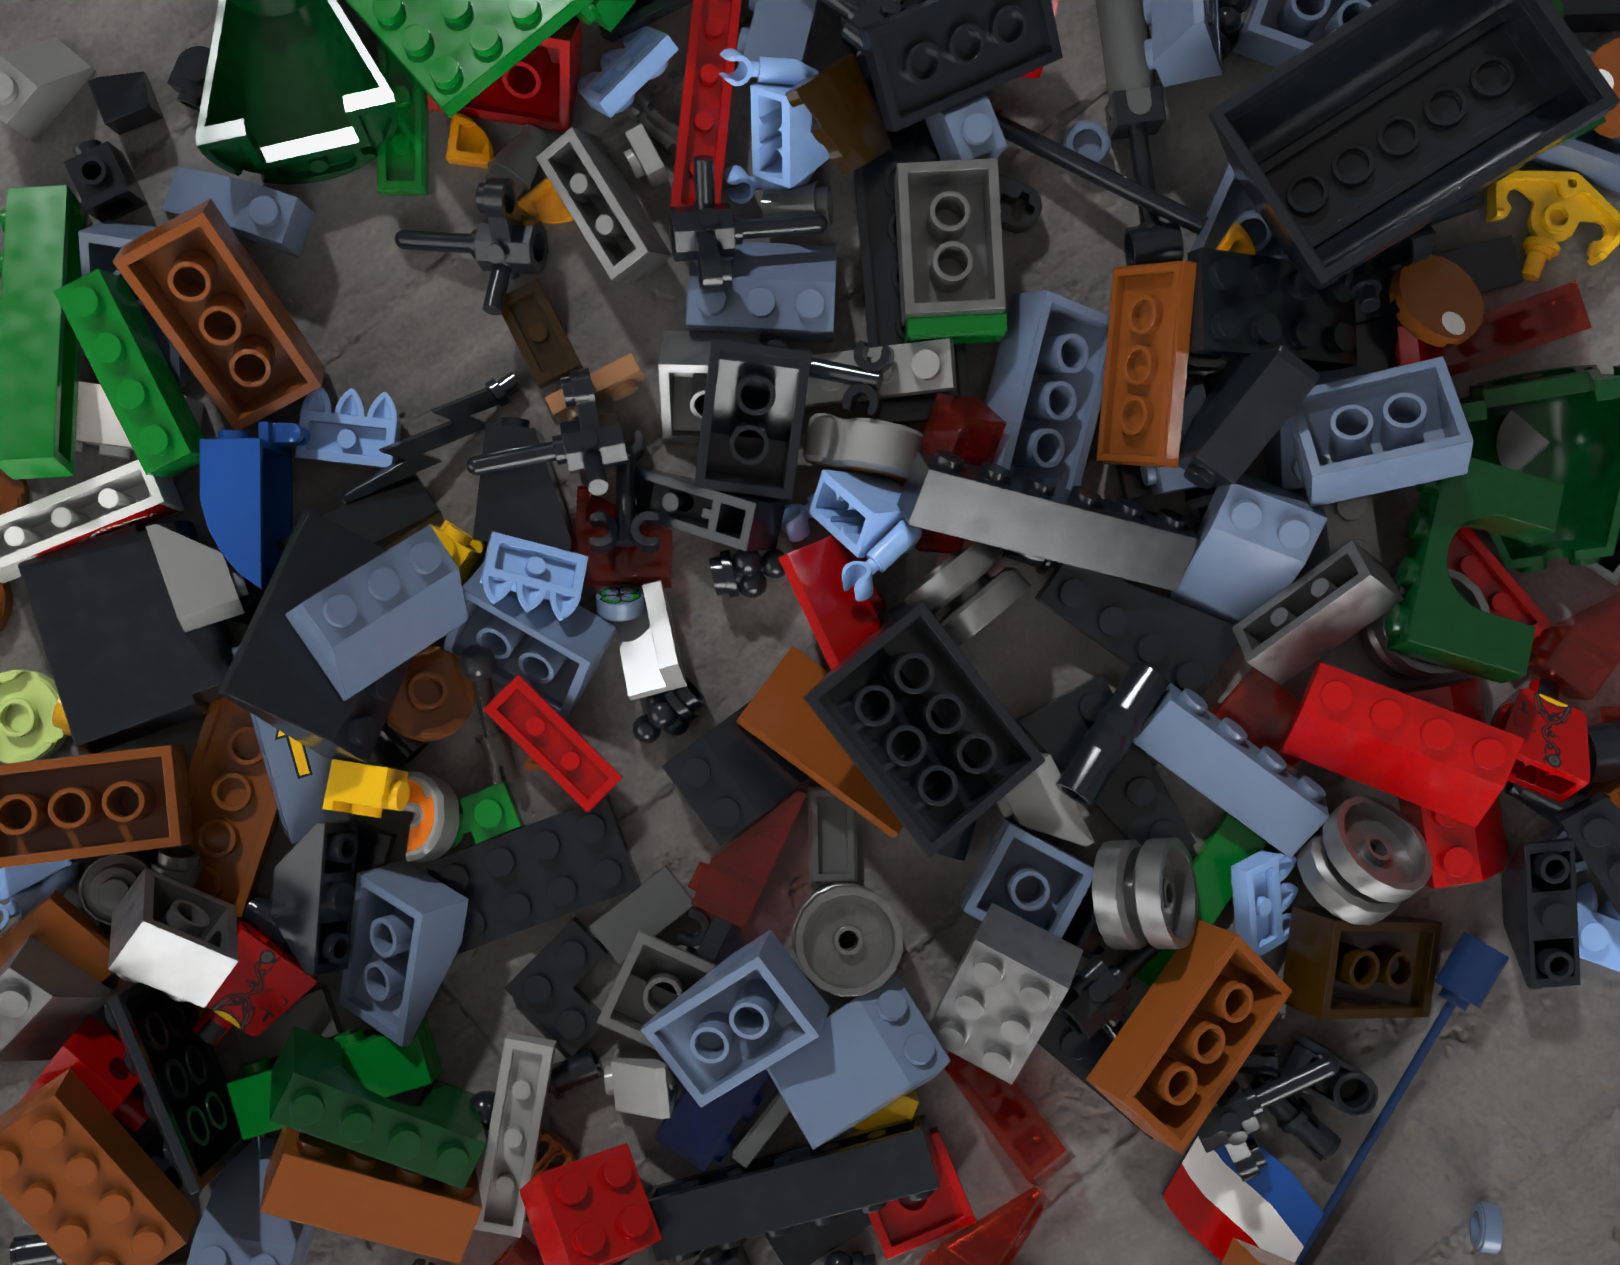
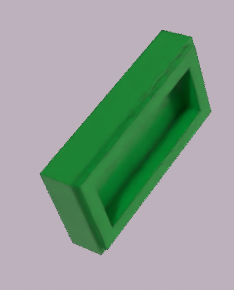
M1007 313L907 318L904 328L905 343L945 338L952 339L954 345L998 343L1008 331Z

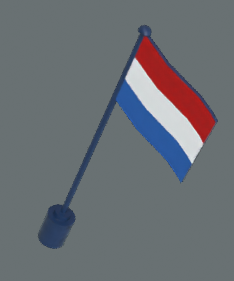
M1463 931L1434 982L1442 986L1438 995L1447 1000L1322 1211L1292 1172L1257 1140L1255 1141L1267 1166L1259 1169L1260 1175L1243 1182L1225 1145L1206 1153L1196 1134L1161 1193L1169 1209L1183 1227L1222 1262L1234 1237L1302 1265L1455 1007L1457 1006L1466 1011L1471 1003L1480 1008L1508 962L1509 957ZM1247 1134V1135H1248L1247 1140L1250 1139V1138H1252V1136H1251L1250 1134Z

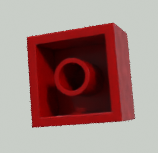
M627 1143L539 1173L519 1189L544 1265H611L639 1254L662 1240Z

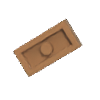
M632 353L590 374L596 404L610 396L613 401H617L631 395L638 390L637 383L645 379ZM562 389L544 397L553 415L560 422L569 419V421L579 419L576 406L566 407Z

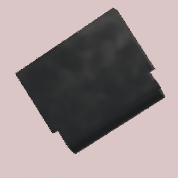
M173 521L160 525L200 543L195 526L190 521ZM136 524L17 564L75 747L90 754H97L209 713L206 703L223 698L217 692L234 658L231 648L236 647L227 619L184 632L176 616L147 530L142 531Z

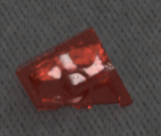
M578 486L575 522L577 532L576 553L588 556L583 585H631L642 587L644 584L661 580L664 588H672V530L662 525L660 527H647L643 529L641 534L644 537H659L660 550L653 553L643 552L635 544L631 547L616 546L607 553L593 552L589 544L590 538H603L609 533V530L606 528H592L590 515L596 512H605L616 519V505L591 494L587 486Z
M1252 667L1224 701L1216 703L1209 712L1221 721L1227 717L1236 722L1247 733V740L1260 749L1264 746L1271 748L1284 759L1287 765L1293 766L1301 760L1281 752L1300 703L1274 680Z

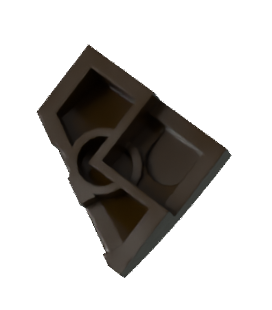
M854 52L836 59L820 73L800 81L785 93L792 107L804 103L812 114L810 132L827 149L831 160L842 175L869 163L892 147Z

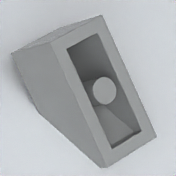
M56 37L0 56V119L35 143L96 70Z
M158 524L146 526L176 616L184 632L244 614L239 599L249 595L244 579L235 568H228L221 552Z
M1042 752L1041 755L1046 761L996 803L1003 818L1012 815L1014 821L1021 826L1085 847L1095 843L1074 800L1056 787V782L1061 774L1052 756L1048 753Z
M648 1046L617 1049L611 1060V1065H607L604 1068L607 1096L614 1095L616 1111L656 1119L671 1118L679 1091L676 1075L659 1053Z

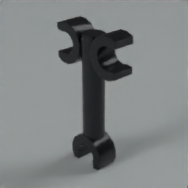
M774 339L767 342V345L791 348L779 340ZM859 340L853 352L854 360L858 366L811 357L809 377L851 385L843 395V409L854 412L857 399L862 395H868L870 404L867 414L874 417L879 416L882 412L883 400L878 391L882 386L883 373L891 367L895 357L894 350L891 347L883 345L880 359L874 363H869L867 360L869 344Z
M635 431L634 444L626 448L628 463L616 465V519L605 512H596L590 515L592 528H606L609 530V533L603 538H590L589 544L593 552L607 553L616 546L631 547L634 544L639 550L646 553L660 550L659 537H644L641 534L643 529L647 527H660L659 514L646 511L635 517L636 461L643 456L645 451L644 437L641 431Z

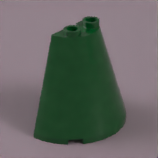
M337 0L218 1L195 134L197 148L209 161L236 176L242 174V170L261 174L263 183L307 184L326 181L351 173L378 156L376 148L383 141L391 142L398 123V111L394 94Z
M1620 364L1613 366L1614 374H1602L1597 365H1581L1506 376L1469 386L1470 396L1459 400L1474 440L1471 457L1502 466L1497 454V435L1504 418L1513 410L1550 442L1521 472L1565 485L1555 532L1531 544L1489 532L1506 569L1516 568L1518 572L1532 573L1546 569L1548 567L1547 561L1552 559L1568 558L1570 565L1586 566L1598 563L1601 560L1600 557L1614 555L1620 529Z

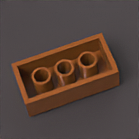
M211 198L125 244L112 261L234 430H242L322 387L325 373L324 365Z
M167 745L0 765V868L175 847L194 842L185 745Z
M1198 919L1194 936L1189 945L1175 951L1086 1080L1144 1133L1182 1154L1292 993V990L1238 934Z
M71 1068L0 1115V1193L66 1265H156L187 1243L197 1210Z
M283 1126L266 1168L260 1212L460 1264L482 1210V1202L476 1166L465 1188L461 1189Z

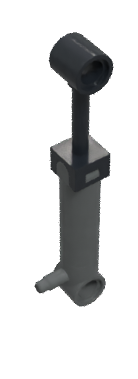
M1095 0L1109 101L1105 106L1108 134L1111 140L1129 138L1134 181L1156 191L1148 135L1157 134L1166 120L1162 85L1156 86L1154 69L1149 70L1146 63L1144 42L1146 39H1150L1143 12V0ZM1138 206L1140 224L1128 227L1125 230L1124 253L1126 266L1183 261L1184 247L1180 226L1172 222L1160 221L1158 215Z

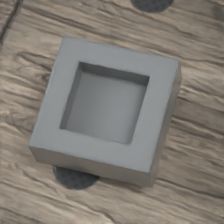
M640 124L624 132L630 149L623 152L636 179L645 175L652 189L669 181L665 166L643 125Z

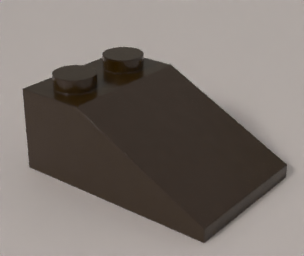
M1293 906L1283 981L1292 990V993L1284 1004L1319 1019L1429 1017L1442 922L1388 915L1383 920L1370 926L1351 924L1334 916L1324 907Z

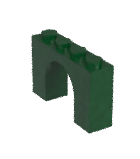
M1473 457L1470 458L1467 474L1416 485V491L1421 494L1418 508L1411 515L1406 528V537L1410 539L1408 553L1401 561L1396 573V584L1400 586L1399 592L1403 601L1399 604H1394L1388 613L1385 631L1390 633L1386 650L1501 684L1526 676L1536 627L1481 611L1464 600L1451 582L1447 568V552L1454 534L1461 528L1482 529L1529 544L1555 532L1565 485Z
M297 1026L293 1027L271 1070L270 1121L461 1189L465 1188L487 1145L479 1110L470 1102V1098L474 1093L436 1079L432 1084L425 1087L416 1106H409L389 1100L365 1088L346 1072L342 1065L341 1043Z

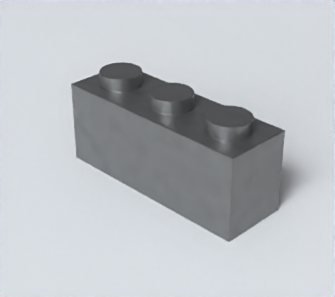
M571 127L535 157L612 281L637 284L672 257L669 249L597 135Z
M1351 540L1233 626L1232 629L1247 663L1279 685H1283L1392 609L1394 604L1402 602L1403 598L1385 565Z

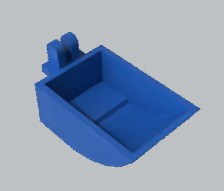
M258 422V437H249L248 431L220 430L218 431V439H199L200 501L208 530L221 554L237 572L262 590H266L282 556V552L276 543L293 533L292 451L284 448V446H304L310 441L309 431L295 423Z

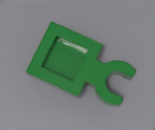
M507 780L458 799L463 813L459 814L460 822L457 835L450 848L460 844L470 831L475 843L478 844L524 825Z

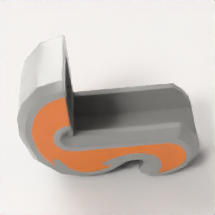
M816 413L809 419L802 456L806 462L813 465L885 474L886 477L905 483L917 450L924 452L926 439L921 432L901 424L871 418L856 417L845 419L831 414Z
M368 762V765L388 767L399 770L394 765L385 764L381 762ZM409 772L407 782L410 787L408 803L402 812H412L414 816L409 829L406 860L419 863L435 861L450 849L456 838L460 822L459 801L448 782L431 774Z

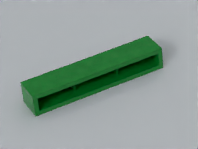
M67 185L7 188L6 208H3L0 213V223L4 232V248L0 252V276L2 277L0 296V469L13 480L74 476L80 343L54 290L81 277L78 231L85 229L86 212H84L79 200Z

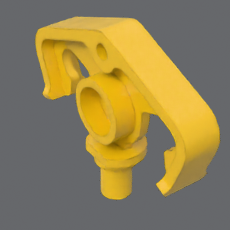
M1516 170L1488 187L1486 222L1503 220L1508 216L1512 207L1507 200V195L1511 190L1519 191L1532 203L1527 220V228L1531 236L1526 237L1522 243V247L1527 255L1521 269L1522 277L1525 280H1539L1546 261L1559 255L1561 247L1557 243H1561L1571 237L1577 229L1579 222L1596 223L1603 230L1602 238L1589 244L1587 251L1589 258L1587 262L1591 266L1603 261L1620 244V213L1577 172Z

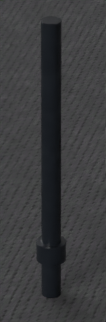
M992 105L1006 140L1197 235H1200L1209 217L1003 116L1004 110Z

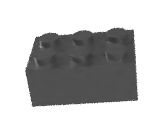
M998 158L897 163L894 191L902 326H905L907 318L1004 313L1006 301Z
M992 903L945 990L929 1027L944 1049L1012 1085L1068 992L1083 950Z

